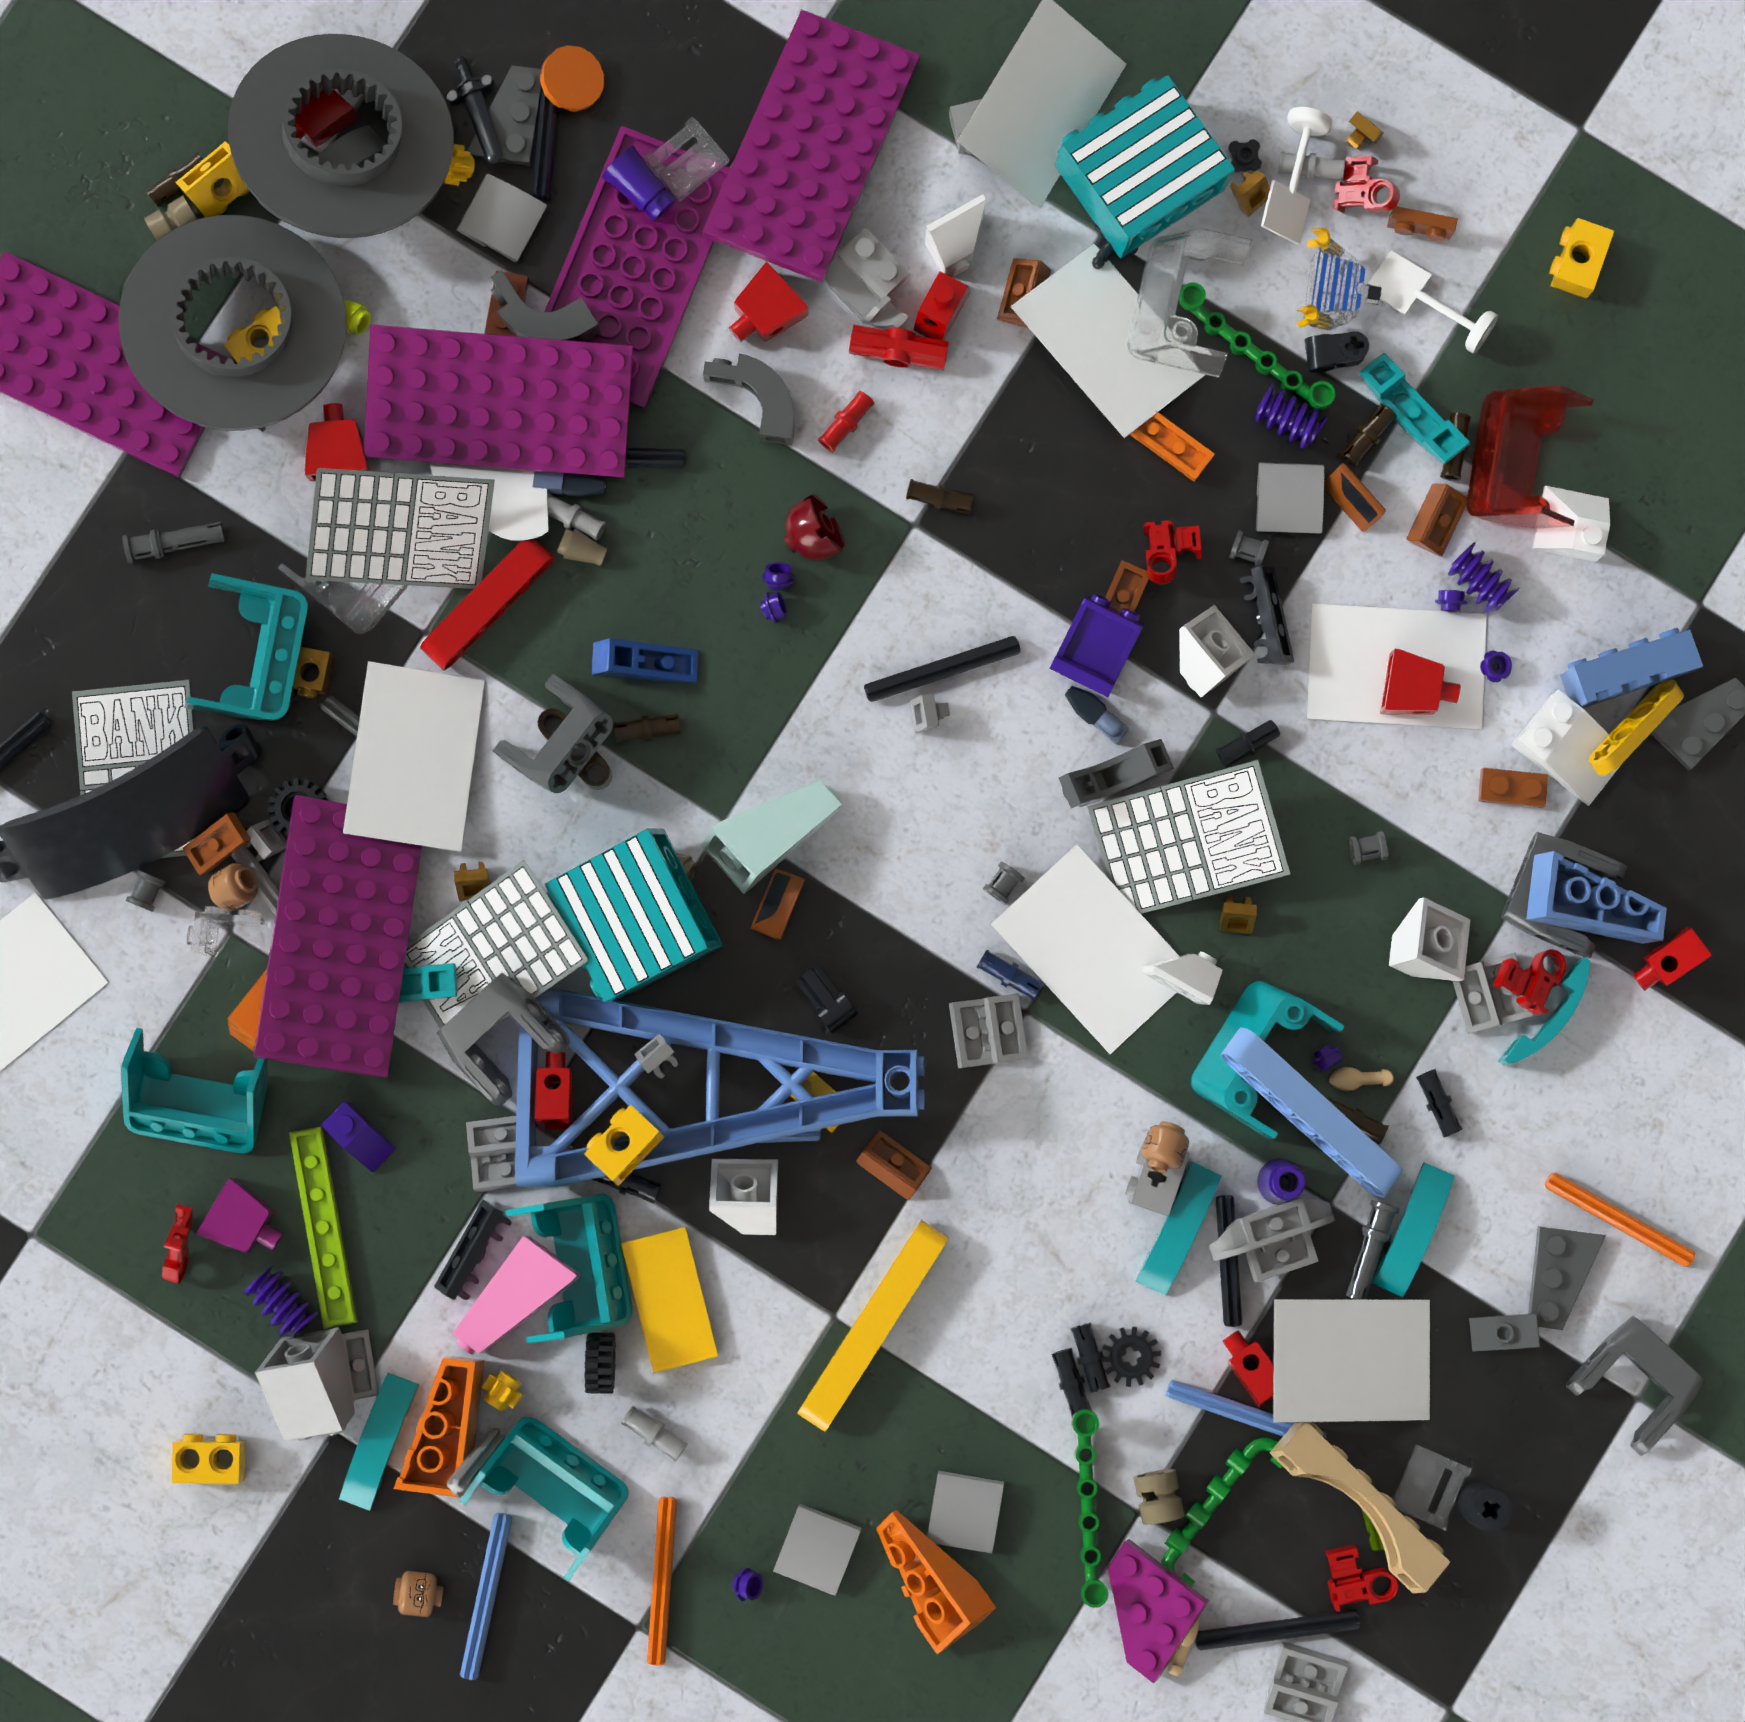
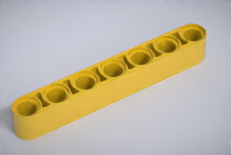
M922 1219L920 1220L797 1412L798 1415L824 1432L828 1429L947 1243L948 1236Z

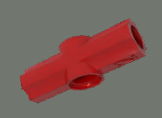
M853 325L849 354L880 359L883 363L894 367L907 368L910 365L944 371L949 341L916 336L914 332L902 328L881 330Z

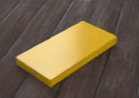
M686 1227L621 1243L653 1373L717 1357L718 1352Z

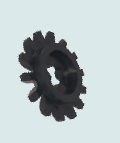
M1132 1326L1131 1335H1126L1123 1327L1119 1329L1121 1338L1117 1339L1113 1334L1109 1336L1114 1345L1112 1347L1103 1345L1102 1349L1110 1351V1356L1101 1359L1102 1362H1111L1112 1366L1106 1369L1105 1372L1108 1375L1115 1370L1117 1372L1114 1379L1116 1383L1122 1377H1125L1126 1386L1131 1387L1132 1378H1136L1139 1386L1144 1384L1141 1376L1146 1374L1150 1379L1154 1377L1149 1371L1151 1366L1159 1369L1160 1364L1153 1362V1357L1161 1356V1351H1152L1151 1347L1158 1342L1156 1339L1150 1342L1145 1340L1149 1334L1148 1331L1145 1330L1141 1336H1137V1327ZM1131 1347L1133 1351H1139L1141 1354L1136 1359L1137 1364L1135 1366H1131L1129 1362L1122 1361V1356L1126 1355L1125 1349Z

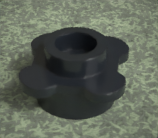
M1252 139L1248 143L1233 141L1229 144L1228 151L1231 153V164L1235 168L1234 172L1257 171L1260 169L1262 162L1258 158V150L1260 149L1258 141ZM1246 153L1248 158L1244 159L1242 154Z

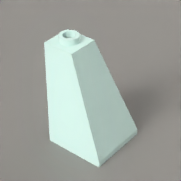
M819 780L716 823L710 829L701 847L739 890L745 894L835 815L842 804L836 791L829 785L825 786Z

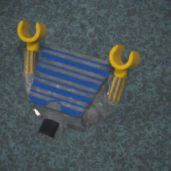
M1322 227L1311 229V232L1316 234L1317 240L1307 241L1309 248H1319L1320 251H1316L1311 260L1305 306L1297 309V312L1303 313V320L1298 321L1297 325L1300 328L1310 325L1314 328L1331 331L1348 324L1351 319L1355 318L1360 310L1361 303L1378 305L1382 287L1364 284L1366 267L1360 265L1358 259L1331 239L1329 231Z

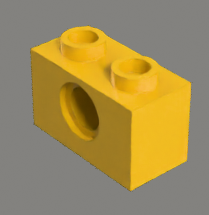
M226 141L176 181V184L205 218L221 215L227 209L228 204L234 199L249 192L234 164L230 146ZM224 178L223 184L219 188L213 189L215 182L218 179Z
M1577 218L1571 227L1566 226L1559 243L1564 246L1560 257L1555 256L1549 274L1553 275L1550 286L1587 299L1594 291L1614 230ZM1572 252L1582 253L1586 258V263L1576 262Z
M276 306L272 309L266 308L260 311L254 317L253 323L246 328L241 327L234 330L228 336V341L223 345L238 364L241 357H245L250 362L253 361V353L256 352L262 356L265 354L264 347H254L256 339L260 336H268L269 342L267 345L273 347L272 337L278 336L277 327L281 324L280 311Z
M632 1105L627 1109L621 1108L610 1120L612 1125L603 1134L601 1132L597 1133L586 1146L588 1150L584 1153L617 1186L628 1177L664 1138ZM620 1136H629V1146L623 1151H616L614 1148L616 1139Z

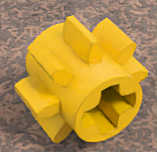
M453 145V156L444 181L445 184L459 186L460 181L466 182L474 172V158L470 155V152L464 151V145Z
M501 1370L498 1376L491 1373L481 1386V1388L487 1391L483 1399L501 1412H504L507 1406L514 1409L524 1395L518 1391L522 1383L504 1370Z

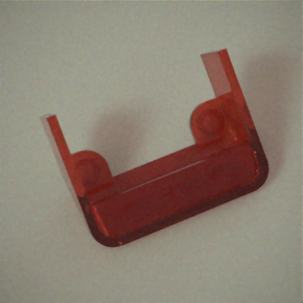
M1563 385L1499 390L1488 394L1481 407L1466 502L1468 513L1482 520L1528 528L1573 527L1575 520L1550 510V504L1546 498L1533 495L1542 435L1553 434L1561 428L1565 420L1566 408L1592 406L1593 399Z

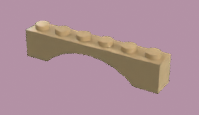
M1312 1422L1294 1423L1270 1451V1454L1292 1476L1325 1482L1344 1492L1354 1500L1370 1518L1380 1535L1386 1552L1389 1571L1413 1594L1427 1592L1450 1563L1443 1555L1444 1551L1441 1546L1435 1541L1424 1537L1419 1532V1525L1410 1517L1403 1516L1395 1508L1396 1503L1391 1497L1371 1485V1478L1362 1470L1355 1469L1347 1461L1348 1456L1339 1447L1331 1445L1323 1437V1431Z

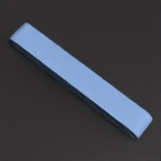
M1239 1028L1221 1053V1058L1365 1190L1378 1198H1385L1402 1173V1168L1259 1036L1246 1028Z

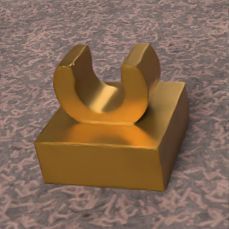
M1357 111L1349 121L1356 129L1346 141L1358 150L1367 137L1376 143L1384 132Z
M1258 170L1253 174L1244 172L1242 175L1245 181L1239 186H1236L1234 183L1230 184L1240 210L1248 217L1267 202L1270 191L1266 176Z
M478 862L479 868L467 870L466 863H461L460 871H454V882L459 901L469 900L491 884L488 869L485 868L483 862Z
M1228 895L1222 908L1219 932L1253 933L1257 917V905L1252 904L1250 897H1245L1244 904L1233 903V895Z

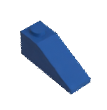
M608 638L593 643L592 675L619 679L696 683L699 650Z

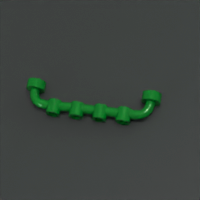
M1190 282L1182 287L1179 294L1180 305L1185 310L1191 311L1198 319L1205 323L1204 329L1209 335H1221L1230 342V350L1234 354H1246L1256 362L1255 368L1260 374H1272L1280 380L1281 388L1285 390V393H1297L1307 400L1312 407L1320 410L1326 409L1332 404L1335 398V389L1330 383L1318 381L1309 387L1303 382L1299 372L1288 371L1277 362L1274 353L1270 351L1263 352L1251 343L1249 334L1242 331L1237 332L1225 323V317L1221 313L1211 312L1204 307L1203 303L1206 298V292L1200 284ZM1211 320H1216V321H1218L1219 324H1220V327H1218V328L1212 327V326L1210 325V321H1211ZM1243 340L1246 346L1238 347L1235 341ZM1261 360H1269L1271 362V366H1263ZM1294 379L1297 385L1289 386L1286 380Z
M1081 1409L1073 1415L1071 1422L1074 1431L1078 1434V1446L1075 1449L1074 1455L1079 1462L1080 1480L1076 1484V1490L1081 1496L1082 1513L1078 1517V1524L1083 1530V1548L1080 1551V1558L1085 1566V1583L1082 1585L1080 1593L1082 1600L1087 1606L1098 1608L1103 1606L1108 1599V1589L1098 1577V1564L1101 1561V1553L1097 1548L1096 1530L1099 1527V1519L1095 1514L1094 1496L1097 1494L1098 1488L1093 1480L1092 1465L1096 1453L1091 1447V1436L1099 1428V1419L1093 1411ZM1085 1448L1091 1451L1090 1458L1081 1460L1079 1458L1080 1451ZM1086 1482L1093 1485L1092 1491L1088 1494L1081 1492V1486ZM1092 1516L1095 1520L1093 1526L1089 1528L1084 1527V1518ZM1089 1550L1096 1552V1558L1093 1561H1087L1084 1558L1085 1553Z
M1261 1437L1250 1442L1243 1451L1236 1448L1225 1462L1230 1468L1223 1478L1217 1474L1205 1488V1491L1210 1495L1201 1505L1196 1501L1186 1513L1185 1518L1189 1520L1182 1532L1175 1528L1164 1544L1169 1549L1165 1553L1161 1564L1176 1574L1174 1565L1178 1558L1227 1496L1255 1456L1261 1451L1270 1452L1278 1441L1272 1438ZM1273 1456L1271 1457L1270 1461L1281 1469L1283 1466ZM1186 1573L1180 1577L1191 1587L1195 1583V1580Z

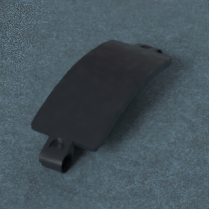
M238 724L227 729L219 739V744L209 728L203 726L190 732L140 766L99 788L53 807L10 820L0 825V837L3 840L0 841V882L29 878L43 899H52L116 879L166 856L195 839L224 815L235 812L248 801V793L237 775L259 757L261 753L259 745L247 725Z

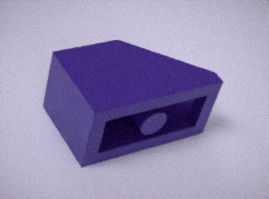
M344 1101L321 1124L348 1153L371 1172H374L396 1150L351 1102Z

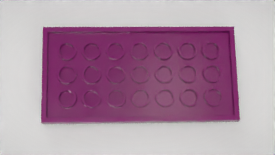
M801 9L702 231L703 237L823 283L920 61V55Z
M621 126L544 312L562 309L581 297L597 321L601 331L585 342L633 345L630 405L645 410L714 244L713 240L703 237L702 231L730 168ZM631 146H635L646 164L667 186L666 190L676 199L669 211L655 222L648 217L645 211L641 212L617 188L602 178L609 165Z
M4 251L0 258V393L180 478L205 427H201L173 414L152 398L140 385L130 369L121 345L119 334L120 306ZM190 340L191 343L197 344L199 353L204 350L207 352L209 360L219 356L221 364H225L228 357Z
M372 324L370 325L364 456L625 477L634 346Z
M295 795L253 1057L386 1078L388 1077L422 846L344 834L347 804Z

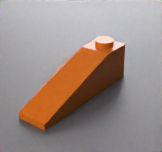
M897 1510L893 1511L876 1528L891 1565L899 1569L905 1585L901 1587L904 1596L911 1597L918 1613L913 1616L916 1624L937 1655L979 1625L996 1609V1606L979 1582Z

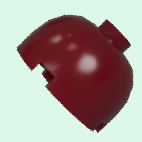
M815 494L809 495L790 509L786 517L785 528L787 535L784 536V540L793 553L798 551L806 559L823 561L843 551L842 548L845 547V541L834 517L829 519L823 512L828 507Z

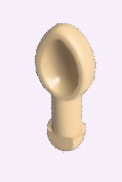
M1342 1067L1333 1071L1328 1080L1338 1090L1354 1091L1362 1085L1389 1086L1394 1081V1075L1391 1071L1385 1069L1379 1072H1361L1354 1067Z
M1199 1618L1169 1663L1168 1672L1174 1676H1179L1183 1672L1191 1645L1198 1634Z

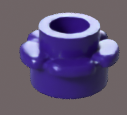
M783 562L768 564L765 573L762 575V580L773 590L786 589L793 583L794 579L791 566Z
M1439 590L1438 600H1435V603L1441 604V611H1461V605H1467L1468 601H1464L1465 591Z
M766 592L764 595L765 600L760 602L762 613L766 620L772 619L774 623H778L779 619L787 617L785 602L779 592L771 595L769 592Z
M1489 651L1484 655V660L1480 663L1482 674L1486 675L1487 679L1491 682H1500L1502 678L1506 679L1511 673L1512 661L1504 652ZM1494 663L1498 665V669L1493 668Z
M1331 1044L1321 1048L1314 1053L1316 1060L1312 1064L1317 1065L1321 1073L1343 1060L1339 1052L1341 1048L1336 1047L1333 1049Z
M744 1568L735 1576L733 1590L736 1592L738 1600H755L761 1594L763 1579L760 1574L751 1571V1568Z

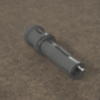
M218 521L160 533L159 530L156 531L154 529L150 530L149 534L135 537L123 535L122 539L128 564H133L137 559L152 556L159 559L165 556L167 552L225 542V534L222 522Z
M1372 1199L1370 1201L1372 1209L1367 1225L1363 1226L1361 1230L1363 1231L1362 1235H1364L1363 1244L1345 1295L1356 1300H1367L1384 1242L1388 1243V1240L1391 1239L1389 1230L1394 1214L1399 1213L1400 1208Z

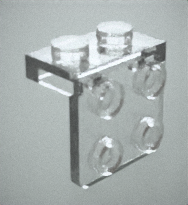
M205 906V912L195 911L194 926L189 925L187 945H191V951L194 953L216 957L219 924L271 929V922L264 919V914L258 911L239 909L238 915H231V911L225 910V908Z

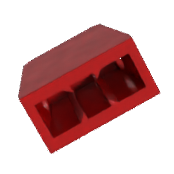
M333 90L330 96L321 91L319 99L310 96L309 105L302 104L301 113L296 114V122L294 124L296 138L301 140L305 137L313 146L319 147L354 122L358 116L353 106L335 90Z
M766 262L734 301L735 310L741 317L729 327V330L739 342L744 341L753 332L764 342H767L805 319L809 315L808 306L770 264Z
M940 271L918 310L913 331L927 338L945 340L971 292L969 286ZM927 319L934 321L938 326L930 324Z
M341 403L324 404V421L312 422L308 427L305 459L306 477L309 481H316L317 468L371 471L368 457L364 456V442L356 420H344L343 405Z
M1395 648L1389 654L1380 714H1434L1438 711L1440 700L1452 703L1458 702L1461 685L1443 681L1445 671L1443 664Z
M1684 927L1645 955L1643 959L1648 965L1632 976L1643 991H1646L1658 981L1667 986L1709 958L1711 953L1692 928ZM1670 956L1672 966L1664 970L1661 966V961Z
M551 1051L546 1052L545 1068H537L535 1120L540 1130H567L574 1123V1076L570 1068H565L566 1053L562 1051L558 1054ZM560 1084L557 1089H550L552 1085Z
M1239 1330L1235 1331L1222 1341L1233 1356L1228 1360V1364L1257 1407L1260 1408L1274 1398V1365L1256 1341L1249 1345ZM1247 1359H1253L1258 1368L1250 1371L1243 1362Z

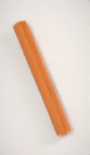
M1551 1173L1547 1178L1545 1187L1548 1190L1678 1264L1688 1267L1694 1260L1695 1252L1558 1173Z
M668 1496L660 1497L658 1503L647 1663L654 1666L664 1665L666 1659L677 1499Z

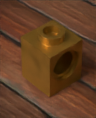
M300 647L293 688L298 690L297 695L317 699V694L327 695L335 659L330 652ZM312 666L318 667V678L312 682L305 681V671Z

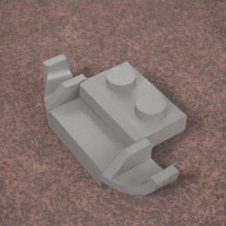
M865 227L843 248L838 247L823 282L862 323L865 322L876 328L888 330V328H899L909 318L891 303L889 295L910 277V272Z
M1296 1198L1295 1200L1254 1214L1237 1218L1216 1241L1209 1244V1248L1214 1261L1245 1253L1254 1282H1260L1318 1262L1309 1230L1335 1221V1217L1328 1202L1314 1198Z

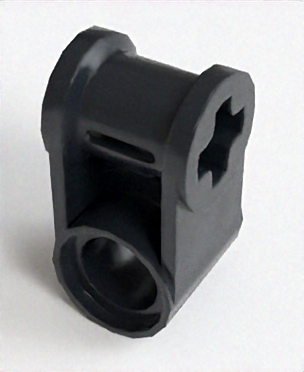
M1355 331L1339 334H1320L1304 339L1310 373L1357 366L1363 362L1369 350L1367 337ZM1350 343H1353L1355 348H1360L1357 355H1353L1351 350H1346Z

